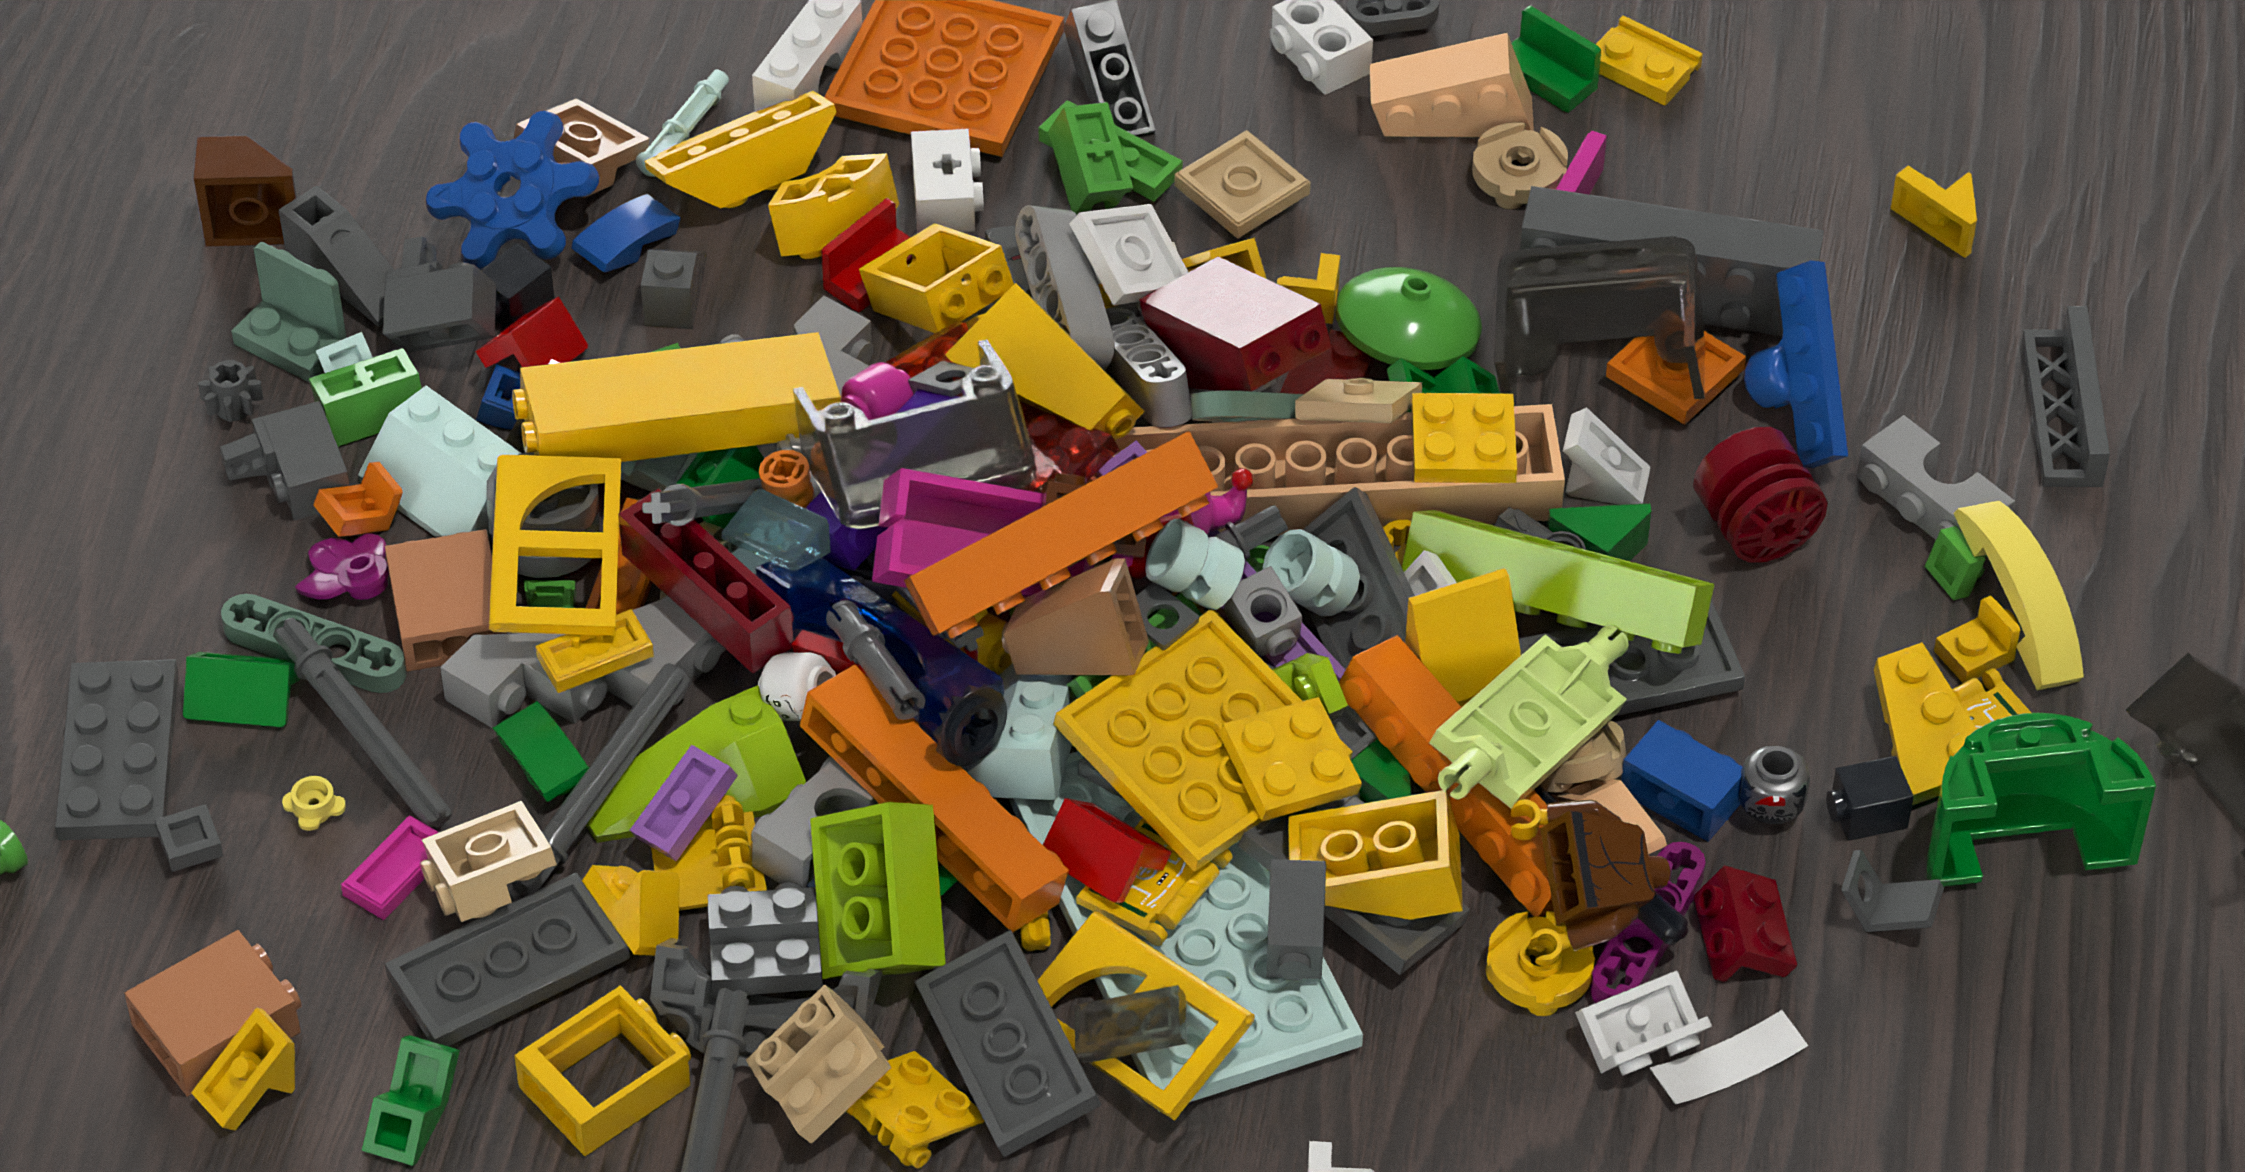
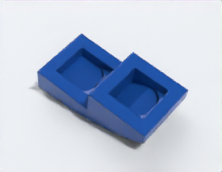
M646 194L618 206L596 220L573 240L571 249L605 273L638 262L644 244L677 234L680 217Z

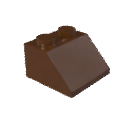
M248 136L197 137L194 184L206 247L258 245L260 242L268 245L284 244L279 209L297 198L293 169Z

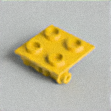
M724 795L712 811L711 817L706 819L677 861L651 847L654 871L676 872L679 875V911L708 907V894H720L730 886H741L749 892L767 890L764 874L752 867L751 833L755 826L753 811L743 812L742 805L731 795Z
M916 1051L887 1060L891 1068L846 1110L848 1114L853 1115L863 1124L871 1135H878L877 1139L882 1145H890L889 1149L900 1159V1162L905 1166L913 1165L915 1168H921L930 1159L931 1151L927 1148L930 1142L985 1122L978 1107Z

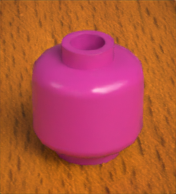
M880 362L870 365L848 379L842 387L840 413L846 424L853 431L871 437L882 436L894 429L890 419L913 396V391L908 382V379H910L909 375L890 364Z

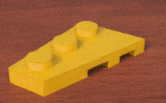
M1921 642L1877 658L1874 667L1884 721L1889 725L1893 744L1891 753L1892 756L1897 757L1914 795L1912 805L1939 796L1944 770L1950 756L1954 757L1956 752L1964 745L1965 738L1977 730L1925 645Z

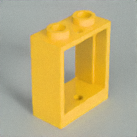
M936 223L859 269L873 311L938 335L999 299L1014 285L1001 245ZM912 255V261L907 265V257Z
M621 985L514 1055L519 1088L584 1156H587L691 1086L688 1061L691 1060V1054L685 1042L676 1033L668 1034L658 1024L657 1018L650 1006L643 999L639 998L635 1001ZM622 1033L654 1068L593 1108L561 1073Z

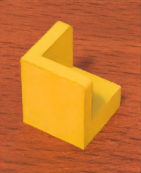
M1321 253L1317 280L1288 276L1277 279V284L1320 303L1325 323L1333 324L1339 291L1340 255Z

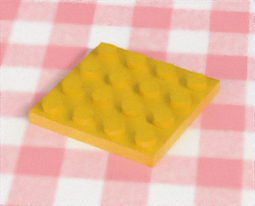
M1210 609L1199 617V622L1166 650L1155 646L1143 654L1134 675H1112L1058 711L1053 725L1195 872L1241 840L1244 832L1262 822L1219 736L1223 723L1302 702V700L1213 609ZM1341 740L1351 760L1353 751Z

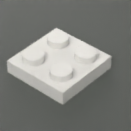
M1151 204L1079 212L1069 223L1113 305L1139 302L1140 298L1188 273Z

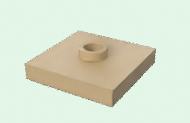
M1248 130L1175 173L1174 186L1237 239L1310 194V181Z
M1366 378L1348 380L1326 379L1295 400L1296 418H1299V420L1392 423L1411 409L1412 393H1422V382L1373 381Z

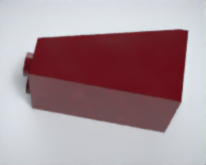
M1220 257L1210 260L1139 299L1146 325L1184 365L1189 389L1252 392L1332 348L1320 303Z

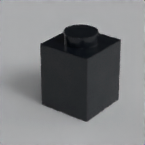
M517 243L481 270L496 283L495 321L506 328L524 314L555 298L551 266Z
M1896 756L1835 769L1832 790L1826 794L1827 808L1832 821L1840 822L1848 841L1908 829L1914 795Z

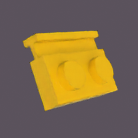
M1624 15L1619 19L1618 26L1616 28L1611 27L1596 43L1601 48L1600 75L1664 106L1690 80L1691 73L1694 70L1698 71L1702 64L1703 53Z

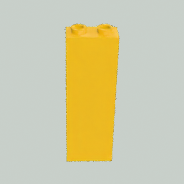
M819 332L520 368V389L512 390L516 420H525L521 424L525 453L534 452L535 456L621 458V462L771 444L785 440L787 434H793L794 438L828 433L832 430L839 431L841 396Z

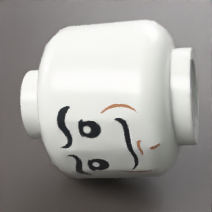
M811 652L778 654L766 663L759 678L758 686L761 699L764 703L773 706L781 720L801 721L807 692L836 676V673L821 655Z

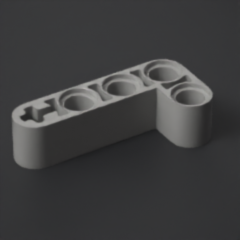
M1033 205L1024 206L1017 217L1015 236L1032 297L1105 371L1112 361L1114 337L1094 269L1069 225L1077 214L1070 210Z
M1139 302L1107 308L1106 313L1114 337V353L1112 361L1105 372L1145 411L1142 416L1151 425L1173 427L1187 422L1192 417V408L1184 365L1146 325Z

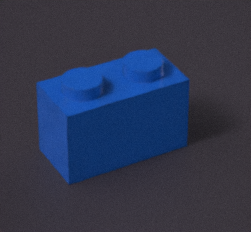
M1660 720L1651 727L1623 760L1621 781L1638 803L1707 842L1712 839L1740 806L1739 791L1742 766L1731 757L1715 752L1694 740L1688 733L1676 730Z

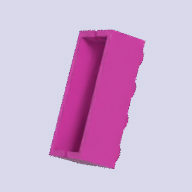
M900 468L885 479L883 484L879 526L887 527L888 529L877 536L872 582L907 588L903 581L904 579L1042 508L1044 494ZM1086 558L1071 567L1067 566L1071 577L1067 579L1094 568V564L1089 566ZM1038 581L1021 590V593L1026 598L1043 589Z

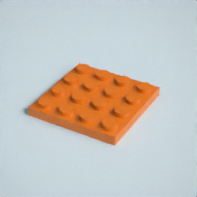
M875 0L824 98L835 105L836 117L911 135V132L969 129L970 148H979L980 152L1002 157L1064 32V17L994 0Z

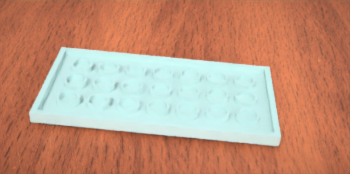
M1079 751L1069 754L1056 800L1008 798L1016 817L1023 822L1027 831L1042 845L1065 798L1094 803L1133 828L1140 822L1142 817L1126 800L1078 775V761L1083 757ZM1239 841L1228 848L1232 853V860L1226 867L1217 866L1220 872L1219 876L1176 928L1169 930L1162 926L1168 934L1167 939L1162 945L1155 946L1145 937L1121 926L1255 1015L1252 1025L1190 1102L1362 1047L1363 1033L1324 957L1321 979L1292 981L1284 978L1267 977L1270 871L1238 846ZM1067 875L1059 906L1073 935H1075L1093 911L1077 904L1076 896L1086 885ZM1118 973L1094 978L1113 1018L1144 981V977ZM1168 993L1130 1040L1127 1047L1140 1075L1164 1090L1215 1027L1216 1023L1171 993Z

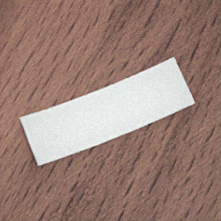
M1780 1010L1757 1025L1723 1042L1686 1057L1649 1068L1673 1102L1679 1104L1725 1089L1757 1075L1806 1048L1808 1044L1783 1010Z

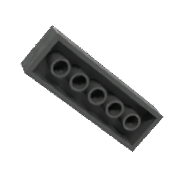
M1531 186L1521 232L1516 295L1655 317L1660 316L1666 309H1669L1693 323L1783 337L1776 273L1810 260L1820 261L1824 230Z

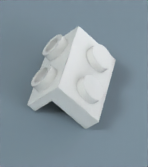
M1678 971L1575 1012L1600 1072L1603 1073L1619 1067L1622 1076L1652 1064L1653 1062L1649 1054L1666 1047L1669 1055L1673 1056L1701 1044L1697 1034L1712 1027L1708 1016L1698 1020Z

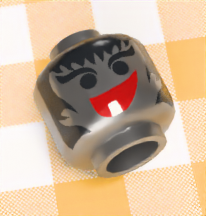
M1765 746L1752 752L1746 758L1741 769L1742 778L1739 791L1741 806L1755 820L1767 824H1783L1794 820L1803 811L1807 801L1810 785L1809 766L1798 753L1782 746Z

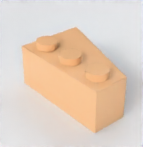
M1508 33L1370 64L1371 106L1384 136L1481 137L1487 130L1497 125L1511 122L1525 123V130L1534 131L1532 96Z

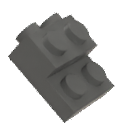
M785 882L778 885L774 890L749 892L741 886H730L720 894H708L713 997H717L718 991L722 988L732 992L739 989L746 992L747 995L819 990L822 987L815 887L802 888L797 883Z

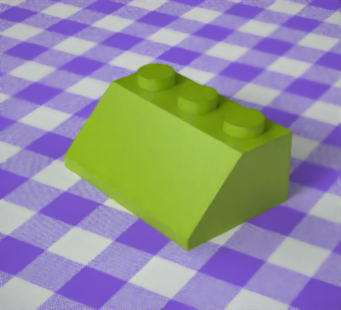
M885 802L810 818L822 979H840L847 970L861 973L869 969L883 970L882 975H892L939 968L945 965L933 805Z

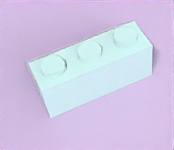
M425 386L388 414L358 473L359 482H362L369 463L380 462L402 488L403 494L397 509L435 537H442L460 532L487 529L489 536L487 480L497 466L498 456L518 455L521 452L431 388Z
M1012 663L988 684V686L1000 692L1006 701V724L998 742L987 755L973 764L961 767L975 781L982 783L992 797L1056 800L1072 744L1053 725L1058 711L1077 699L1067 685L1077 675H1016Z

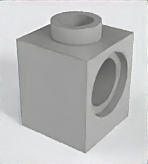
M1272 566L1241 580L1231 598L1224 604V611L1239 636L1259 657L1268 653L1271 656L1282 654L1289 650L1297 642V639L1300 638L1302 615ZM1260 612H1269L1274 614L1277 619L1273 622L1264 623L1256 620L1253 616Z

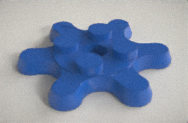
M548 111L536 112L529 119L522 134L513 140L505 142L498 141L492 129L485 124L472 122L462 128L460 132V147L469 157L467 161L468 169L455 182L437 184L430 188L426 196V206L428 212L434 218L445 220L461 216L470 221L471 229L461 247V258L464 263L474 264L482 270L495 260L500 247L513 239H522L528 242L532 252L538 258L544 260L557 257L564 250L566 237L555 222L556 209L568 198L590 195L597 188L600 177L595 167L587 162L576 161L559 164L555 161L553 156L554 147L564 130L563 122L558 115ZM511 176L521 180L520 188L513 196H499L498 192L501 191L505 183L511 180Z

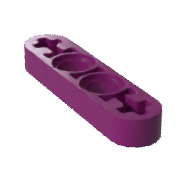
M1673 842L1665 846L1657 855L1666 858L1668 861L1670 879L1664 888L1654 890L1680 914L1685 916L1694 900L1696 892L1702 886L1706 861L1701 850L1693 844ZM1680 864L1688 866L1689 868H1684L1677 879V886L1670 882L1672 869L1676 870ZM1638 918L1616 937L1609 940L1596 963L1592 974L1590 990L1595 1003L1647 983L1666 951L1668 945ZM1639 937L1647 940L1652 945V948L1645 953L1638 954L1627 950L1623 943L1627 939ZM1620 967L1625 969V984H1619L1616 989L1609 988L1607 984L1612 985L1619 975Z

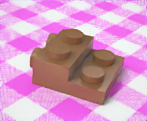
M577 98L547 110L558 115L564 127L562 136L554 147L553 156L555 161L559 164L576 161L587 162L598 171L600 177L599 184L590 195L614 185L617 168L636 160L638 154L645 152L648 148L650 138ZM529 119L516 124L513 139L523 133Z

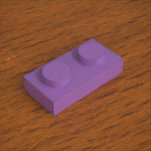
M691 745L630 831L640 841L677 861L738 775L727 764Z

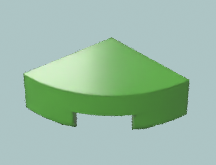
M524 580L525 597L528 607L575 608L577 593L575 580Z

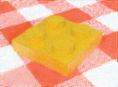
M1412 393L1411 413L1415 483H1516L1517 455L1513 394Z
M1319 697L1226 722L1222 725L1219 736L1262 822L1359 793L1362 782Z

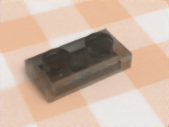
M1179 985L1074 1005L1075 1054L1083 1064L1187 1044L1186 995Z

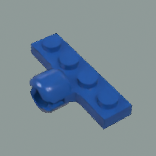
M1810 260L1776 273L1783 337L1778 345L1756 352L1749 359L1744 370V383L1750 397L1761 407L1770 408L1774 406L1776 409L1791 404L1798 456L1803 467L1815 468L1848 457L1825 262Z

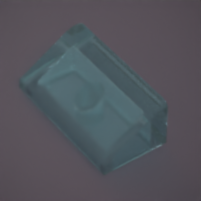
M757 489L749 496L722 531V539L792 572L831 552L829 523L825 517L763 489Z

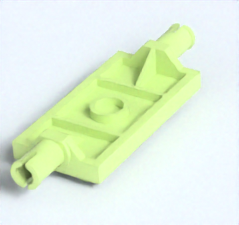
M1607 625L1588 643L1583 642L1574 646L1561 647L1547 635L1539 639L1434 733L1429 743L1452 762L1438 775V784L1441 789L1446 792L1453 784L1458 783L1459 785L1449 796L1454 799H1462L1477 783H1480L1511 809L1517 801L1526 798L1621 710L1627 699L1611 687L1608 669L1614 660L1628 650L1629 642L1626 635L1621 632L1616 638L1609 640L1618 628Z

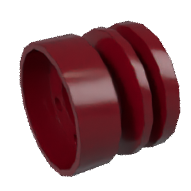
M1753 427L1737 432L1723 440L1703 458L1694 474L1693 488L1712 519L1717 522L1723 536L1728 540L1737 557L1749 563L1768 562L1787 555L1802 546L1818 530L1826 517L1828 501L1818 484L1814 482L1808 469L1803 467L1799 456L1783 432L1772 427Z

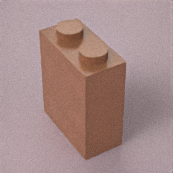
M487 529L385 546L390 584L407 672L442 666L473 635L506 634V632H493L489 629L492 554Z
M239 930L124 992L132 1026L187 1097L192 1094L193 1089L256 1007L263 1009L289 1038L301 1033L297 1010L302 1007L296 990L287 979L280 982L272 973L273 966L265 950L259 944L251 946Z

